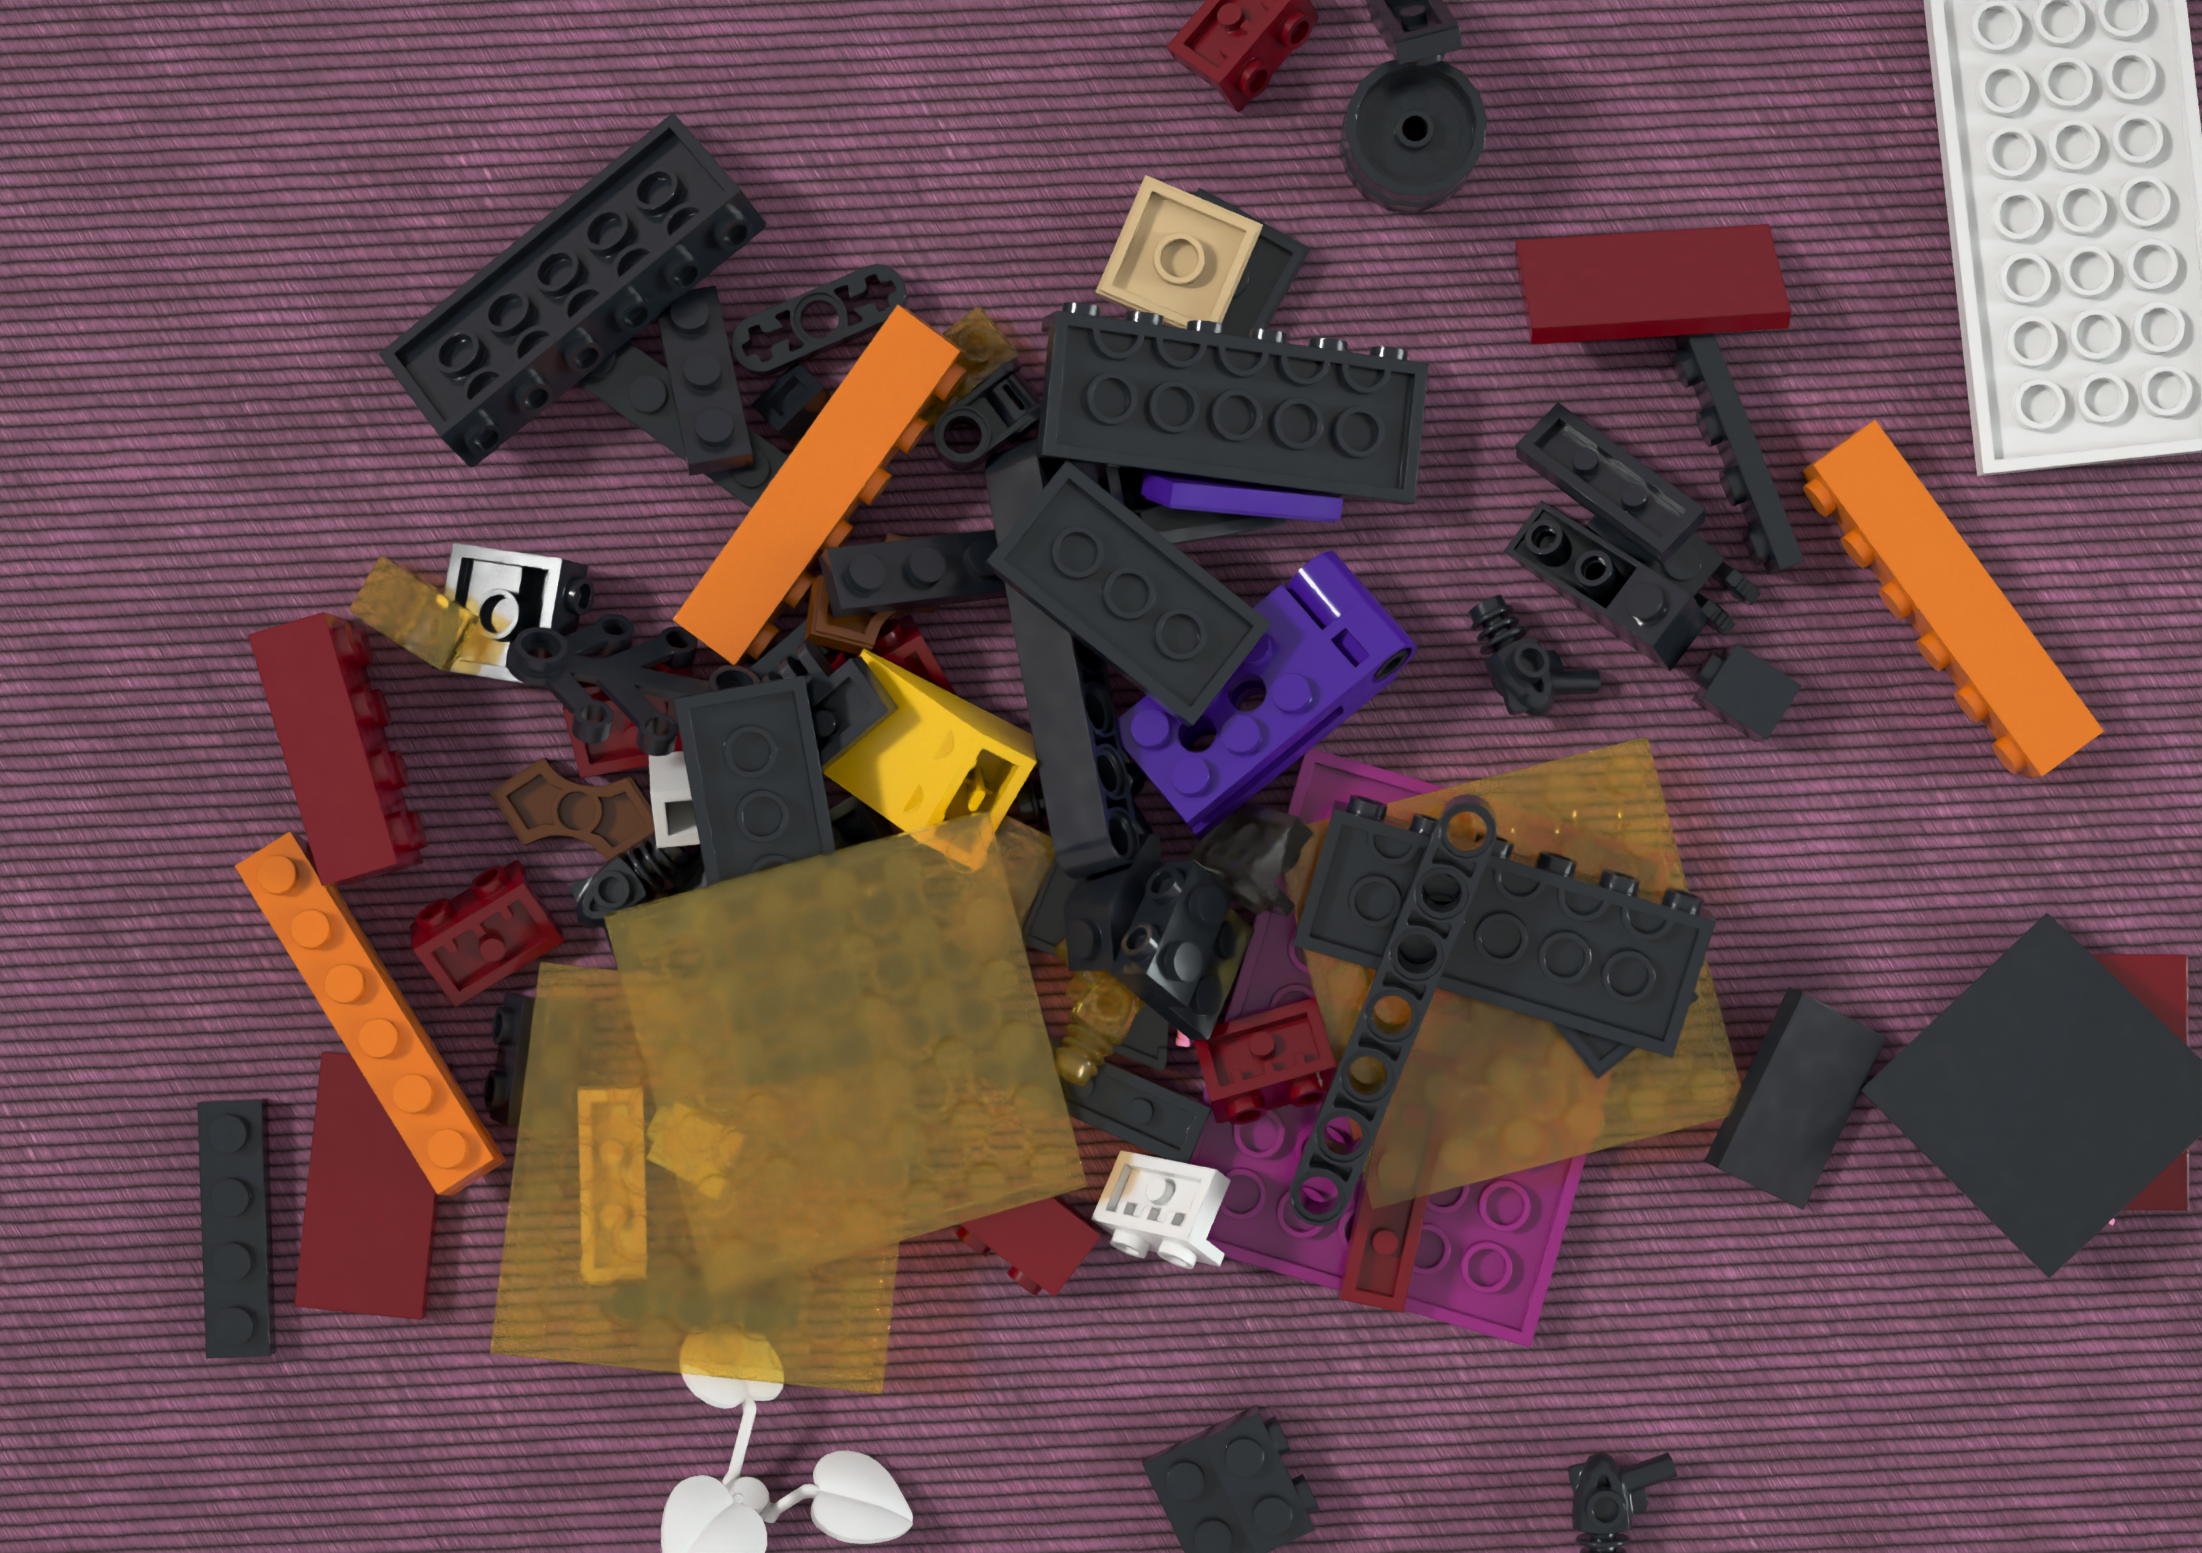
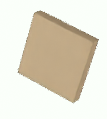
M1145 175L1096 289L1095 296L1130 311L1164 316L1163 325L1187 329V322L1191 320L1222 323L1261 233L1263 224Z

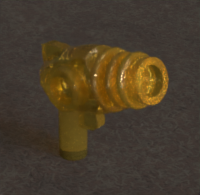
M1064 938L1053 951L1069 968L1066 938ZM1072 971L1076 976L1066 987L1065 995L1075 1002L1069 1014L1070 1019L1075 1024L1070 1023L1065 1026V1032L1068 1035L1062 1038V1045L1065 1048L1059 1047L1055 1050L1057 1058L1052 1065V1069L1064 1079L1079 1086H1085L1091 1076L1098 1074L1095 1065L1099 1066L1104 1063L1103 1056L1113 1055L1111 1045L1119 1046L1122 1044L1136 1015L1147 1005L1110 974L1111 971Z

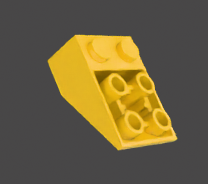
M863 648L860 656H862L899 709L834 762L823 774L916 840L974 868L1037 762L1033 735Z

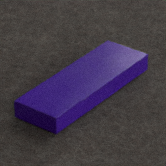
M1144 472L1141 495H1144L1145 499L1169 508L1335 523L1336 520L1340 521L1344 499L1331 495Z

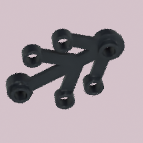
M619 614L603 615L597 620L596 624L564 637L557 631L545 627L525 629L510 644L506 656L507 668L516 679L531 686H546L573 715L571 731L578 740L590 744L604 742L611 734L613 711L610 706L602 701L593 700L577 682L582 681L596 684L638 728L637 746L641 751L651 756H666L673 752L679 728L674 718L660 713L643 694L673 699L674 697L760 682L757 675L751 670L735 665L718 668L712 672L709 681L650 670V668L660 664L673 669H684L691 666L695 660L698 644L697 637L683 627L673 626L664 629L659 637L632 647L634 625L630 619ZM598 650L610 657L600 660L584 656Z

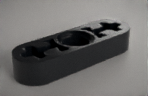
M873 264L743 320L733 333L732 350L734 356L749 373L757 376H770L790 368L796 361L798 363L804 362L878 330L883 326L897 305L906 308L908 294L904 281L891 267ZM878 279L883 288L892 285L895 287L896 292L888 296L889 308L878 312L877 307L873 303L855 309L862 321L850 326L849 314L837 294L849 290V297L853 303L865 298L869 294L867 284L872 280ZM817 303L828 304L838 313L836 329L832 334L823 338H815L808 335L802 326V318L805 311ZM790 315L791 327L798 340L804 345L803 347L792 351L791 342L787 338L771 347L773 358L768 361L762 362L757 354L746 356L745 349L753 345V338L751 336L753 332L762 330L768 338L784 333L786 331L779 320Z

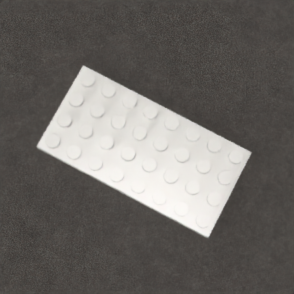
M1923 0L1977 477L2202 453V132L2187 1Z

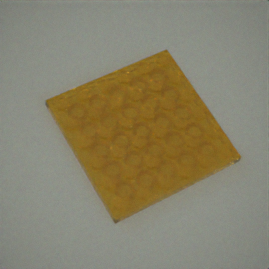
M1647 737L1386 803L1388 805L1386 815L1411 822L1414 813L1438 818L1446 802L1455 796L1464 794L1477 795L1489 802L1494 809L1498 823L1497 836L1514 842L1512 852L1535 859L1538 858L1540 850L1561 854L1578 862L1576 871L1599 878L1603 869L1619 871L1641 880L1640 890L1664 896L1667 887L1689 892ZM1468 811L1458 813L1449 822L1451 824L1450 834L1470 840L1475 839L1477 832H1486L1487 829L1486 823L1479 815ZM1330 818L1272 833L1297 928ZM1303 949L1314 995L1337 1067L1376 970ZM1706 955L1694 990L1699 998L1688 1008L1673 1058L1636 1048L1599 1079H1595L1586 1066L1548 1021L1436 988L1361 1171L1371 1209L1729 1117L1741 1092V1085ZM1398 996L1383 997L1374 1006L1378 1017L1389 1024L1403 1023L1412 1014L1409 1004ZM1360 1057L1350 1066L1355 1078L1362 1083H1378L1387 1074L1383 1063L1375 1057ZM1346 1117L1352 1141L1354 1142L1362 1135V1129L1355 1120Z
M987 810L604 914L709 1296L1088 1187L993 825Z
M540 962L490 1354L882 1394L921 1058V1047L900 1003L863 998L874 1061L745 1086L725 983Z

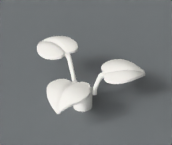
M719 1321L717 1331H689L681 1347L679 1358L680 1369L687 1387L695 1396L714 1407L726 1409L741 1404L743 1416L729 1470L722 1480L723 1484L710 1476L699 1475L689 1477L681 1481L668 1497L661 1525L662 1553H765L767 1548V1531L763 1521L774 1523L782 1512L807 1498L814 1499L811 1505V1518L815 1526L828 1536L840 1541L855 1544L880 1543L896 1539L904 1535L913 1525L912 1512L892 1476L879 1462L859 1452L846 1450L825 1455L814 1468L813 1479L815 1485L804 1484L775 1503L770 1502L769 1492L761 1481L753 1477H741L740 1472L756 1415L754 1400L769 1401L778 1396L783 1388L784 1381L781 1361L774 1348L764 1337L745 1334L744 1324Z

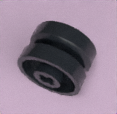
M1396 59L1382 63L1361 80L1348 104L1342 122L1339 152L1347 178L1364 198L1388 211L1417 213L1441 206L1462 189L1485 146L1487 117L1480 93L1461 70L1442 60L1427 66H1411L1407 63L1399 65ZM1415 128L1423 136L1419 141H1411L1404 134L1407 135Z

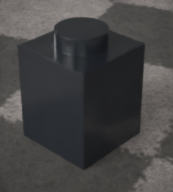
M1734 644L1725 647L1721 654L1713 649L1707 655L1693 677L1692 681L1700 687L1691 701L1756 742L1769 738L1802 685L1742 646Z

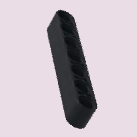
M1038 438L991 455L986 460L985 479L998 546L1065 462L1036 457ZM1005 583L1056 860L1062 871L1072 879L1083 878L1135 862L1140 850L1139 833L1107 664Z
M1471 794L1455 796L1446 802L1440 811L1294 1171L1289 1201L1291 1209L1296 1216L1307 1224L1315 1226L1331 1224L1339 1219L1347 1208L1492 853L1497 837L1498 823L1496 813L1489 802L1480 796ZM1473 812L1484 820L1487 829L1480 840L1466 844L1452 837L1448 829V823L1458 813ZM1434 874H1449L1456 878L1461 885V894L1451 903H1435L1424 892L1423 885L1426 880ZM1416 934L1425 936L1433 942L1437 953L1432 960L1425 964H1412L1405 960L1400 953L1399 945L1402 940ZM1398 996L1409 1004L1412 1014L1403 1023L1389 1024L1378 1017L1374 1006L1383 997ZM1360 1057H1375L1383 1063L1387 1074L1378 1083H1362L1351 1072V1064ZM1336 1117L1352 1118L1361 1127L1362 1135L1354 1142H1338L1328 1133L1326 1126L1328 1122ZM1311 1177H1325L1334 1183L1338 1194L1330 1201H1314L1305 1193L1303 1183Z

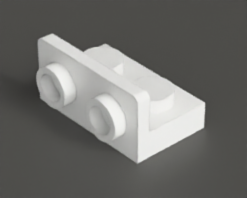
M1121 1150L1091 1220L1112 1234L1110 1240L1112 1246L1129 1255L1145 1258L1147 1252L1152 1251L1157 1252L1164 1260L1186 1269H1193L1196 1262L1220 1267L1225 1254L1208 1242L1206 1238L1231 1180L1217 1169Z

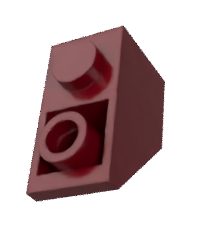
M1052 1190L964 1201L952 1217L954 1221L961 1225L956 1235L964 1243L985 1257L991 1250L995 1251L1012 1264L1007 1274L1021 1287L1035 1296L1043 1288L1055 1297L1102 1236V1228Z

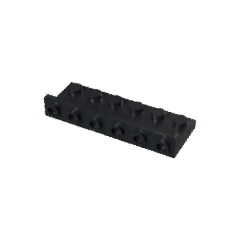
M673 112L387 346L379 355L440 438L469 467H474L497 450L539 413L547 409L550 404L589 372L598 367L600 363L634 335L643 330L678 298L693 289L735 252L743 248L766 227V222L743 191Z
M1076 302L1063 303L1062 311L1057 310L1042 319L1041 331L1047 332L1049 335L1036 457L1400 505L1415 504L1429 363L1407 360L1408 351L1405 349L1378 346L1371 347L1369 355L1347 352L1348 342L1331 338H1311L1309 346L1286 343V333L1267 329L1249 330L1248 337L1225 334V324L1203 320L1188 321L1187 329L1163 326L1164 316L1159 314L1130 311L1125 313L1124 320L1101 317V307Z
M1351 795L1349 803L1335 800L1293 946L1376 970L1437 818L1414 813L1411 822L1386 815L1388 805L1359 795ZM1448 823V829L1450 831L1451 824ZM1477 832L1474 840L1451 835L1461 843L1470 844L1480 840L1485 832ZM1497 836L1492 853L1436 988L1673 1058L1716 924L1711 911L1702 908L1704 899L1695 894L1670 887L1666 888L1664 896L1640 890L1641 880L1615 870L1603 869L1600 878L1575 870L1578 863L1576 860L1550 851L1540 850L1537 859L1512 852L1514 842ZM1444 873L1434 874L1423 885L1427 897L1438 904L1453 902L1462 891L1461 885L1456 878ZM1422 935L1408 936L1399 945L1403 958L1412 964H1425L1432 960L1437 953L1433 942Z

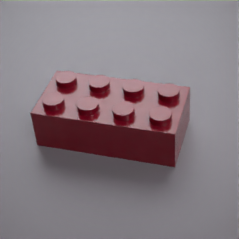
M322 612L248 634L321 886L352 885L422 864L423 860L420 849L427 847L426 834L416 811L408 812L402 788L409 786L408 772L401 753L398 750L390 751L384 730L385 726L391 725L390 711L381 689L373 690L366 666L373 664V654L363 628L355 629L353 621Z

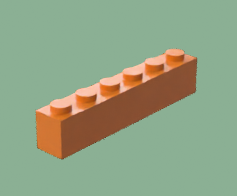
M897 305L673 620L733 665L747 662L750 656L759 661L768 652L781 632L773 624L786 606L789 605L796 610L811 592L812 582L816 577L810 573L819 562V557L827 548L843 547L855 529L847 521L862 501L871 506L884 491L892 478V475L885 469L900 449L908 454L916 446L929 427L930 423L922 417L934 400L938 397L946 402L958 388L967 374V370L960 366L968 353L913 312Z
M1876 420L1859 428L1800 471L1807 481V484L1803 486V491L1809 502L1822 516L1827 517L1831 514L1846 534L1841 537V543L1848 555L1859 567L1864 569L1869 566L1883 585L1878 592L1886 607L1898 619L1903 620L1907 617L1921 636L1916 641L1920 653L1935 670L1940 672L1945 669L1959 689L1954 692L1957 703L1972 721L1978 723L1982 720L1997 740L1992 744V749L2008 771L2014 775L2020 772L2024 778L2042 777L2104 732Z
M289 831L235 865L236 870L437 1195L453 1196L506 1162L336 886H321L308 841Z

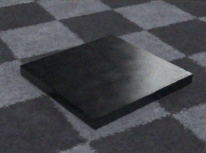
M2048 913L2037 921L1861 1089V1092L2048 1279L2061 1269L2202 1135V1060Z

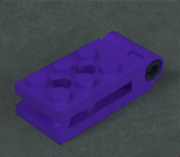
M1334 551L1324 552L1310 560L1293 576L1287 588L1281 584L1253 607L1254 610L1272 623L1193 726L1190 728L1186 727L1147 695L1117 719L1122 749L1140 768L1146 778L1199 841L1396 679L1395 674L1408 663L1417 649L1416 643ZM1250 696H1266L1264 702L1258 708L1251 711L1240 710L1242 703ZM1205 735L1216 736L1214 743L1207 750L1191 752L1194 742Z

